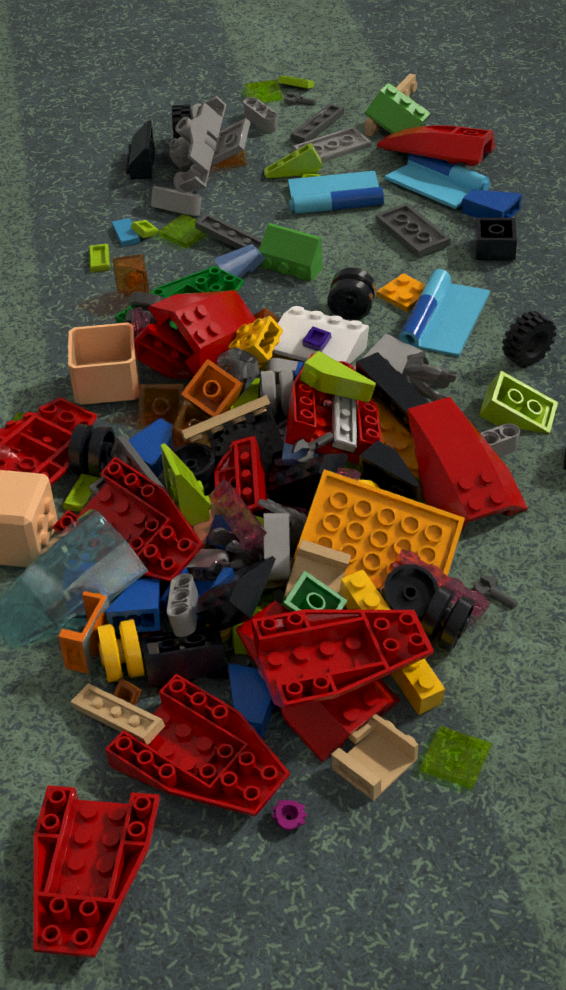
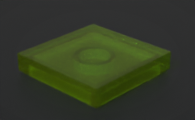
M277 80L244 84L248 98L255 97L261 102L283 100Z
M182 214L158 231L160 237L186 249L207 234L195 228L197 219Z
M440 725L420 766V771L473 790L492 748V743Z

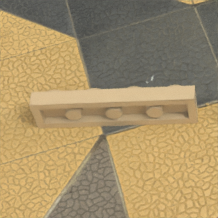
M267 395L184 429L181 431L184 443L189 440L191 443L200 441L204 438L203 435L211 432L212 435L219 433L225 429L224 426L232 423L233 426L246 421V416L251 414L254 417L267 412L266 408L269 407L270 401Z
M89 683L71 701L74 709L119 732L124 730L146 745L165 727L161 718Z

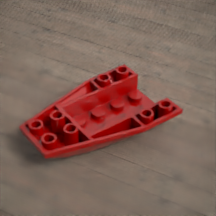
M430 125L395 132L378 142L377 147L383 148L385 151L395 150L401 153L448 160L450 164L463 162L467 166H476L483 160V154H489V152L495 149L493 130L449 125Z
M303 609L256 618L251 621L258 664L273 703L284 709L338 698L409 667L434 653L415 610Z
M47 785L34 833V952L89 958L96 957L149 851L160 795L131 792L129 804L79 800L75 787Z

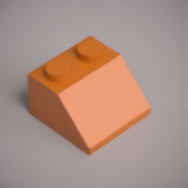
M207 359L181 395L188 403L208 417L213 418L231 410V406L238 399L243 383Z

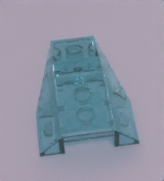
M89 509L53 537L0 597V634L13 649L23 646L45 635L44 631L54 626L59 628L65 624L66 620L76 615L80 617L86 614L82 598L84 591L108 596V601L110 602L144 575L148 569L128 542L98 510Z

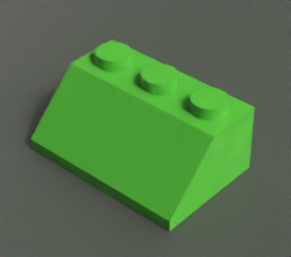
M387 83L379 91L364 114L393 134L401 130L424 126L431 113L414 102L409 96L403 94L395 86Z
M272 223L267 225L259 249L266 259L259 266L264 269L280 272L281 274L294 276L301 280L312 281L322 270L321 237Z

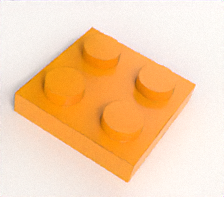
M403 273L377 290V297L408 312L414 308L425 284Z

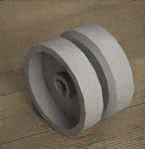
M292 369L280 370L279 384H275V373L272 370L261 371L262 385H260V396L267 395L274 419L277 417V405H281L282 416L288 418L291 386L293 383Z

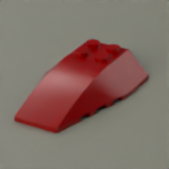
M236 290L175 294L148 307L159 325L173 320L195 353L185 363L194 376L207 359L217 365L218 354L229 350L228 347L235 339L238 328L243 324L247 325L256 320Z
M60 397L38 407V411L35 413L28 412L24 414L23 418L16 422L11 420L5 423V427L0 429V470L45 474L49 478L50 486H52L69 469L68 449L75 426L79 423L94 425L98 415Z
M451 397L407 410L411 436L415 446L414 453L415 457H417L418 475L422 485L421 492L426 505L465 518L461 531L464 530L467 523L503 512L507 517L528 510L509 468Z
M275 600L255 614L252 619L291 611ZM249 620L238 626L236 632L250 658L254 659L259 668L258 672L262 680H264L257 661L252 620ZM379 679L338 698L285 709L280 708L285 722L323 763L331 757L334 751L338 748L341 749L346 739L371 720L375 714L384 715L401 700Z

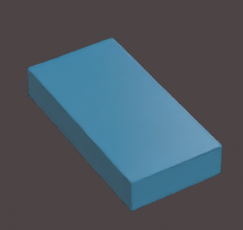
M130 218L112 222V227L122 247L140 243L139 235L131 229L132 221Z

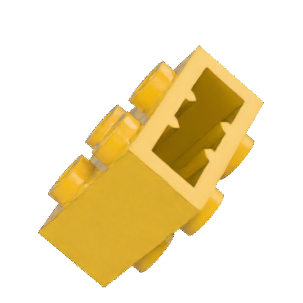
M271 316L262 319L258 318L250 324L240 326L236 332L235 339L228 348L229 350L233 348L245 350L257 358L258 364L266 363L271 359L275 346L280 342L279 338L283 329Z

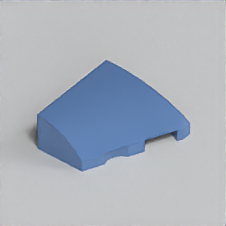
M251 244L219 256L214 261L220 269L241 278L248 270L253 272L266 258Z

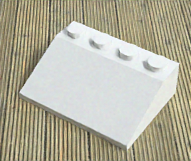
M294 306L283 314L278 323L283 332L279 338L280 342L275 346L272 353L306 362L312 353L318 352L304 347L302 344V340L311 327L314 326L331 332L332 338L322 353L336 361H345L351 364L367 347L369 326L362 324L360 321H348L340 316H328L320 311L304 310L303 307Z

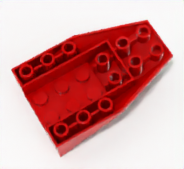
M338 361L341 364L356 371L354 367L345 361ZM303 368L291 386L285 443L294 445L295 442L301 439L310 443L327 432L332 433V394L318 391L302 382L300 377ZM372 397L369 402L356 400L357 448L354 453L332 447V441L315 450V452L325 455L346 453L348 455L347 461L359 464L360 454L377 440L382 442L378 408Z
M114 457L100 473L106 484L78 515L67 510L52 528L63 541L105 566L171 583L172 579L184 570L204 544L166 489L119 458Z
M175 674L159 691L161 705L153 715L161 718L165 727L156 737L146 745L123 730L105 749L109 766L123 774L174 796L256 817L290 776L287 768L238 710L178 674Z

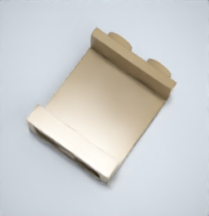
M302 540L283 600L304 570L336 593H339L341 578L344 577L351 555Z
M377 714L372 717V720L376 723L375 729L352 750L346 753L338 748L331 754L332 770L373 801L418 759V743H416L414 738L410 735H405L395 728L389 720H384Z

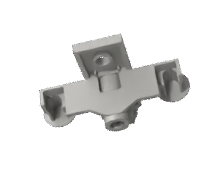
M217 96L211 98L206 103L195 104L192 108L193 119L184 117L176 125L175 131L181 137L178 139L174 138L169 143V156L178 168L187 171L177 172L174 176V187L178 191L192 193L194 190L199 191L205 188L211 166L243 151L245 148L250 121L244 118L220 131L226 104Z

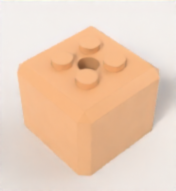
M117 323L74 327L69 331L68 367L76 403L89 405L136 400L140 396L139 361L136 356L134 345L135 333L132 324Z
M0 470V565L36 568L42 564L55 531L52 527L58 521L49 478L45 474Z

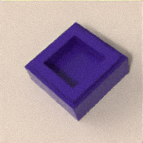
M312 326L302 340V344L304 347L322 352L332 338L331 332Z

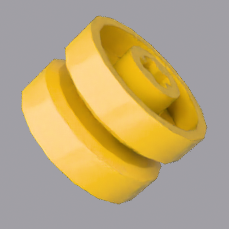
M134 619L120 622L119 631L121 638L116 639L114 627L111 624L97 626L100 639L98 647L102 667L106 669L108 683L117 682L120 678H123L122 663H126L128 675L131 678L145 676Z

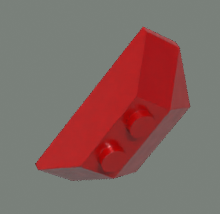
M154 323L147 325L134 338L136 356L140 362L168 378L188 379L194 377L185 361L195 352L180 331L167 323L162 325Z
M255 436L232 441L229 450L215 468V502L217 509L241 515L264 508L258 502L260 499L265 501L267 499L265 470Z

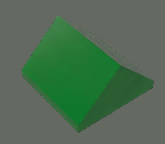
M304 570L281 605L291 612L303 609L342 610L347 600Z

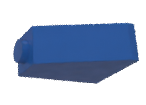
M472 190L461 201L462 213L475 218H512L521 209L522 194Z
M161 418L128 440L157 478L164 468L161 444H166L171 450H174L178 443L176 427Z
M154 578L134 580L106 610L107 623L114 627L115 634H120V622L134 619L137 632L161 630L162 604L160 599L162 597L160 580Z
M230 663L228 668L233 708L244 716L263 739L275 708L266 682L262 680L258 669Z

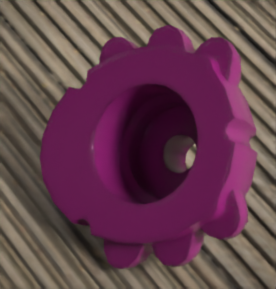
M291 800L277 801L278 806L273 807L272 819L276 821L281 829L292 831L305 824L304 818L307 817V813L304 812L305 805Z

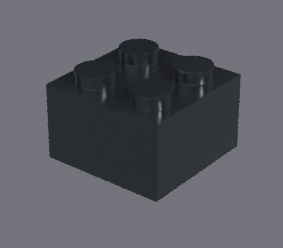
M476 218V260H516V219Z

